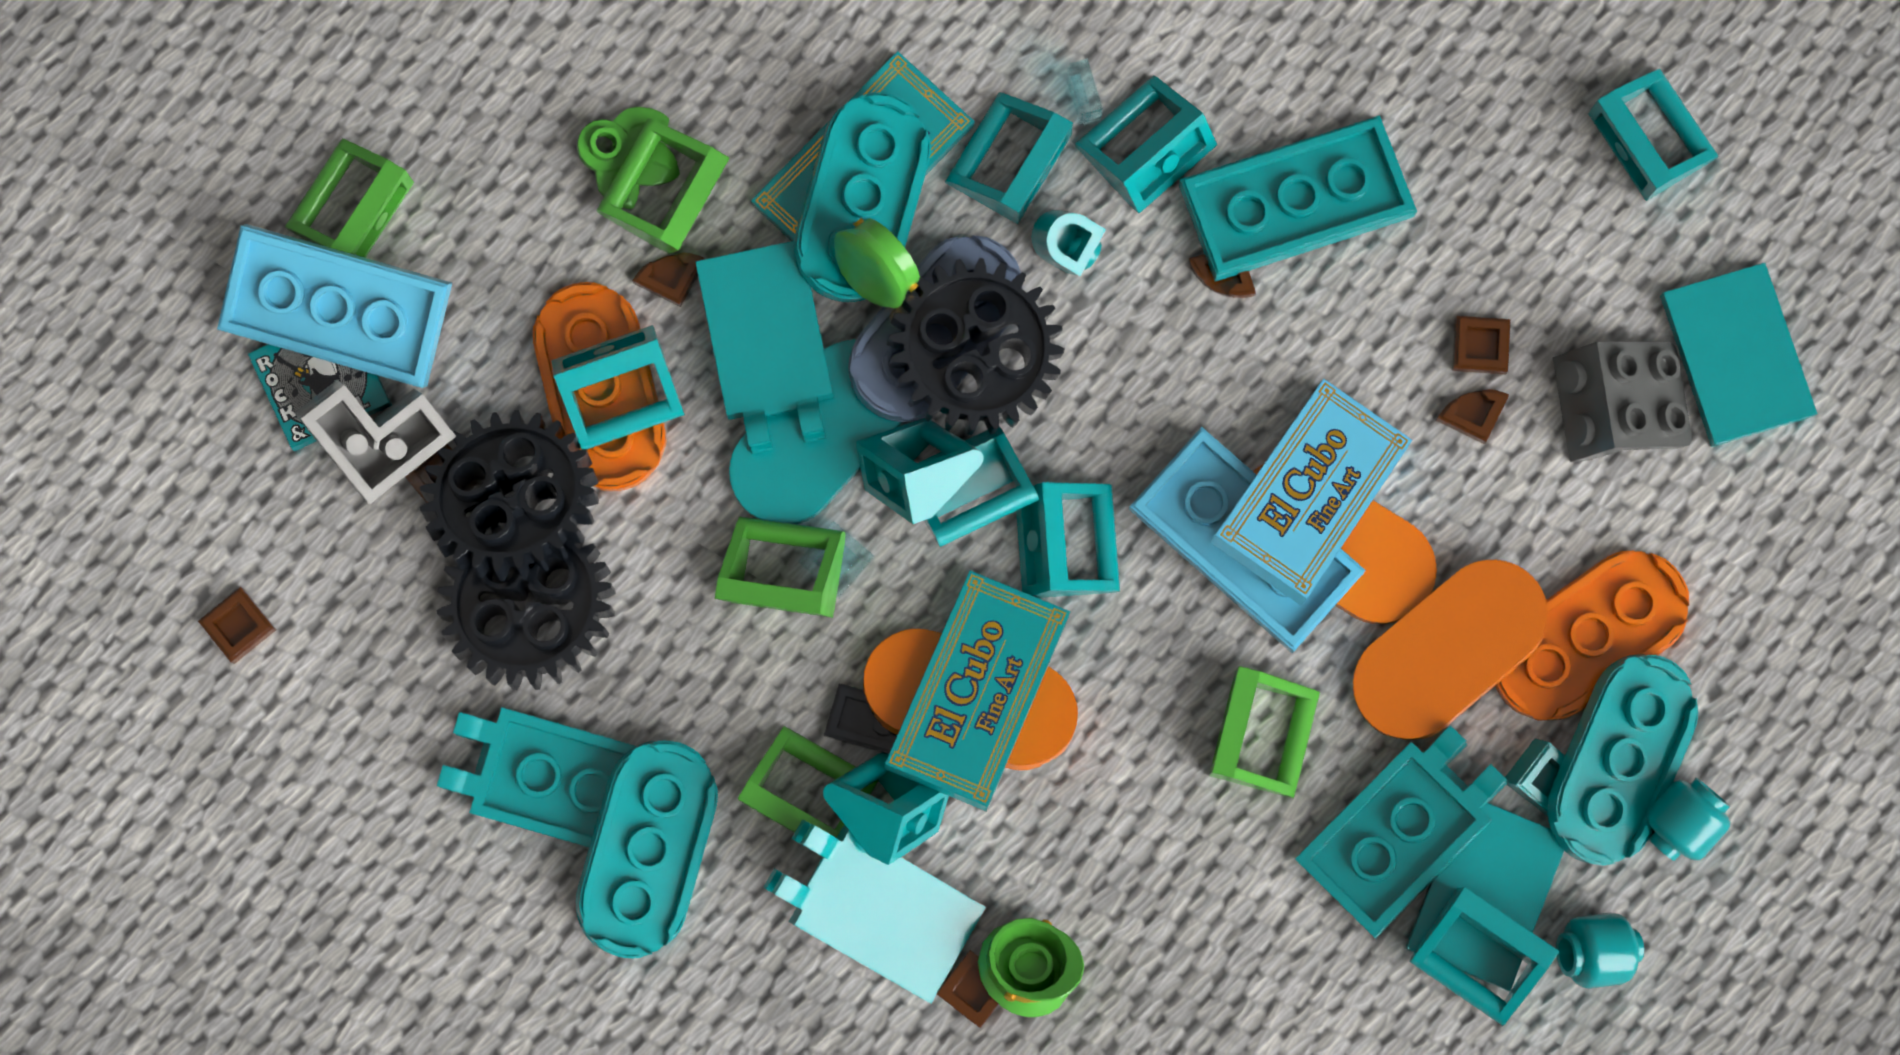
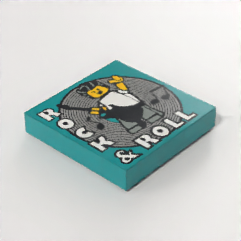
M270 344L248 353L288 443L294 451L316 442V439L295 415V412L336 380H339L348 388L369 416L392 406L378 375Z

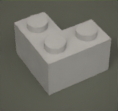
M336 380L295 412V415L369 504L456 437L425 396L415 389H412L372 420L342 382Z

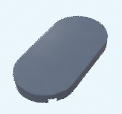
M975 235L961 238L957 236L942 241L917 266L920 277L934 285L932 278L934 268L938 265L941 266L950 277L952 276L953 265L957 259L962 260L967 272H973L978 259L983 258L987 273L994 274L1001 262L1006 263L1005 279L1012 281L1021 273L1017 261L1004 246L988 237ZM915 289L912 292H910L909 290L907 291V294H911L919 298ZM980 301L974 304L975 313L980 319L987 322H994L1000 319L999 310L994 304L988 301ZM883 306L855 341L848 366L850 382L858 399L874 414L887 420L898 422L919 420L926 416L929 404L923 401L918 405L910 407L908 402L915 391L913 386L897 388L895 385L899 377L905 373V369L890 368L888 365L890 358L900 353L901 350L888 346L887 339L890 334L903 332L890 323L894 313H909L902 306L899 308ZM934 323L926 327L927 336L932 342L939 345L952 342V334L946 326ZM1007 327L981 343L975 344L969 338L960 353L945 359L935 360L932 363L933 367L936 369L943 368L964 353L975 349L982 355L988 343L1000 337ZM965 371L952 373L951 381L953 386L957 388L969 373Z

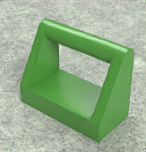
M648 118L596 211L654 247L671 254L678 251L730 158L707 144ZM662 141L694 160L695 164L661 225L657 227L622 210L658 143Z
M342 138L290 217L285 228L308 242L366 258L414 184V181L402 167ZM355 159L378 174L336 240L310 227Z
M740 516L718 575L715 599L736 604L833 618L845 546V532ZM750 540L825 550L813 590L744 581Z
M1239 666L1234 673L1209 776L1294 798L1320 692L1261 671ZM1256 688L1296 698L1276 780L1236 768Z
M784 726L747 781L738 800L794 833L803 819L837 838L844 826L841 820L834 829L762 787L783 751L834 780L856 766ZM879 779L860 791L871 795Z

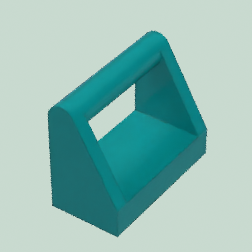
M1661 69L1648 73L1601 97L1595 102L1588 113L1646 201L1719 157ZM1646 90H1649L1693 156L1670 169L1667 168L1625 105V103Z
M1155 75L1075 143V147L1137 213H1141L1217 146V142L1203 112ZM1158 99L1174 115L1172 119L1119 165L1100 150Z
M999 92L945 180V183L1014 223L1019 224L1072 136L1073 122L1051 110ZM1013 114L1043 132L1008 190L1004 193L971 178L1009 115Z
M653 325L551 360L554 379L581 449L587 450L685 415ZM654 363L667 399L586 427L574 393L575 390Z
M925 418L856 441L865 491L912 524L932 518L979 469L984 459L980 450L950 431L945 430V428L933 420L928 422ZM929 444L945 454L921 464L913 461Z
M1000 426L995 434H990L986 430L965 440V442L982 452L984 456L982 465L932 518L924 520L939 547L1039 500L1028 475ZM940 452V453H938V454H936V455H933V456H931V457H929V458H927V459H925V460H923V461H921V462H919V463H917V464L924 463V462H926V461L935 459V458L940 457V456H943V455H945V454L942 453V452ZM1011 482H1014L1017 486L946 521L940 522L938 518Z
M1041 482L1033 485L1039 500L1016 511L1022 592L1036 598L1120 592L1112 484ZM1092 498L1098 580H1068L1062 500Z
M879 753L827 784L823 789V796L867 854L882 863L891 865L939 832L949 796L885 770L884 767L889 754ZM879 779V782L894 801L888 804L860 790Z
M1462 887L1455 890L1409 962L1504 1026L1548 970L1560 951L1468 888ZM1458 917L1528 964L1505 1000L1433 952L1434 948Z

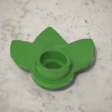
M633 107L624 110L613 121L606 119L595 120L583 128L577 140V152L583 164L595 171L597 188L603 197L647 119L650 118L668 126L669 118L665 114L652 108ZM599 137L610 139L614 146L613 151L610 153L601 152L596 146V139ZM661 141L658 143L623 208L630 210L634 208L639 195V185L659 186L675 180L680 175V170L673 153Z

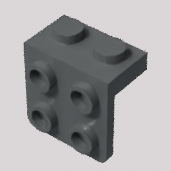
M1594 342L1552 357L1570 462L1590 461L1622 450L1680 449L1691 444L1692 433L1677 349L1673 343Z

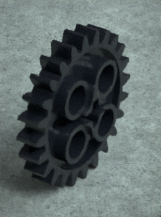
M983 258L978 259L973 272H967L962 260L957 259L953 265L952 276L950 277L938 265L932 273L934 285L920 277L917 282L919 286L915 289L919 298L906 293L901 306L909 314L894 313L890 323L903 331L890 334L887 339L888 346L901 350L900 353L890 358L888 362L889 367L905 369V373L899 377L895 385L897 388L913 386L915 391L908 405L912 407L923 401L928 403L929 407L925 416V420L928 422L939 412L945 414V430L950 431L957 420L960 419L965 421L967 435L974 433L979 421H984L989 433L995 434L999 427V417L1001 416L1010 427H1015L1020 421L1017 408L1030 416L1034 414L1038 407L1032 395L1046 400L1052 392L1048 384L1042 379L1056 380L1061 373L1057 366L1048 362L1061 358L1065 348L1050 343L1051 340L1058 337L1063 331L1060 325L1046 324V320L1056 308L1054 305L1038 307L1035 303L1043 291L1041 287L1034 288L1027 293L1022 289L1026 277L1025 273L1021 272L1012 281L1005 279L1006 263L1001 262L994 274L986 272ZM980 301H988L994 304L999 310L1000 319L994 322L980 319L975 313L974 304ZM934 323L946 326L952 334V342L945 345L932 342L927 336L926 327ZM1011 324H1015L1018 327V332L990 341L982 355L975 349L964 353L943 368L936 369L932 365L935 360L945 359L960 353L969 338L977 344L994 336L1001 329ZM1006 348L1018 351L1024 359V368L1012 370L1005 367L1000 361L999 351ZM957 371H965L971 374L976 380L977 390L971 393L958 391L952 384L951 374Z
M514 410L510 422L503 424L497 412H494L491 415L490 427L485 429L475 419L471 420L472 435L466 438L454 431L453 433L456 437L453 440L456 447L453 451L443 447L437 451L443 462L442 466L428 465L425 468L429 478L434 482L420 486V491L428 502L420 507V511L426 522H430L426 526L429 535L433 541L439 540L437 546L445 558L453 555V560L458 569L463 570L472 563L478 578H483L491 566L494 567V571L500 581H505L510 567H516L523 579L528 578L529 564L534 562L545 572L548 571V555L554 553L566 560L568 554L563 545L566 540L581 544L584 541L577 524L592 525L594 523V518L587 507L599 504L594 488H591L599 482L594 469L589 468L593 463L587 450H580L581 447L575 433L565 436L561 422L558 420L546 428L541 413H536L529 423L525 424L520 411ZM534 456L527 465L513 467L520 458ZM548 473H553V476L549 477ZM484 480L477 489L464 491L466 486L472 481ZM510 492H514V493H515V494L512 495L511 497H508V498H505V497H504L505 495H507V494L510 493ZM556 499L554 504L548 509L534 510L541 501ZM468 512L471 513L470 517H466ZM506 523L500 532L493 535L485 534L492 525Z
M498 523L491 526L492 535L502 530ZM566 540L563 544L568 554L566 560L551 553L547 556L549 562L548 571L545 572L534 562L529 564L527 579H523L516 568L514 575L504 583L493 582L494 567L492 566L483 578H478L472 563L463 570L454 566H445L444 571L454 581V585L439 587L437 592L443 599L451 602V604L439 608L437 615L443 621L453 622L441 631L448 642L459 641L452 649V653L459 660L470 657L467 668L475 676L487 667L486 679L494 686L506 674L507 684L512 690H518L523 676L527 677L535 690H540L542 674L546 673L557 684L562 683L561 667L566 664L578 673L582 671L576 656L581 652L593 657L597 656L596 649L590 643L592 636L608 638L609 632L599 622V618L615 616L612 606L602 602L603 599L615 595L616 591L611 583L599 582L606 578L611 571L605 562L594 563L601 554L594 543L582 547L584 541L581 544ZM557 569L569 570L568 579L562 586L552 589L546 587V580L551 572ZM528 592H531L539 602H527L524 611H521L514 601H526ZM482 594H495L500 599H489L482 602L480 601V596ZM573 603L571 610H560L555 606H551L552 604ZM497 615L507 616L506 626L500 633L493 636L484 635L486 623L491 618ZM555 620L560 622L561 628L555 638L549 641L537 640L539 628L544 623Z

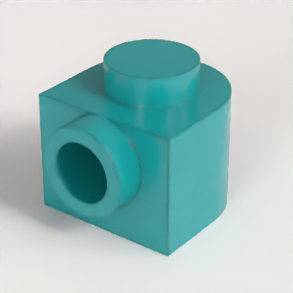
M1051 210L1041 215L1035 222L1031 241L1035 252L1040 258L1066 273L1081 276L1083 271L1090 268L1097 260L1102 247L1100 240L1106 229L1081 214L1064 210Z

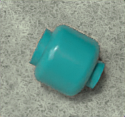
M1695 778L1692 783L1684 780L1675 781L1646 814L1650 827L1655 831L1649 840L1673 861L1681 854L1690 860H1701L1729 830L1730 819L1725 812L1730 808V805L1698 778Z
M1612 912L1575 917L1567 923L1563 933L1558 936L1556 941V949L1560 951L1556 957L1561 971L1578 986L1587 989L1622 985L1632 980L1638 969V962H1641L1644 957V942L1641 934L1632 928L1624 916Z

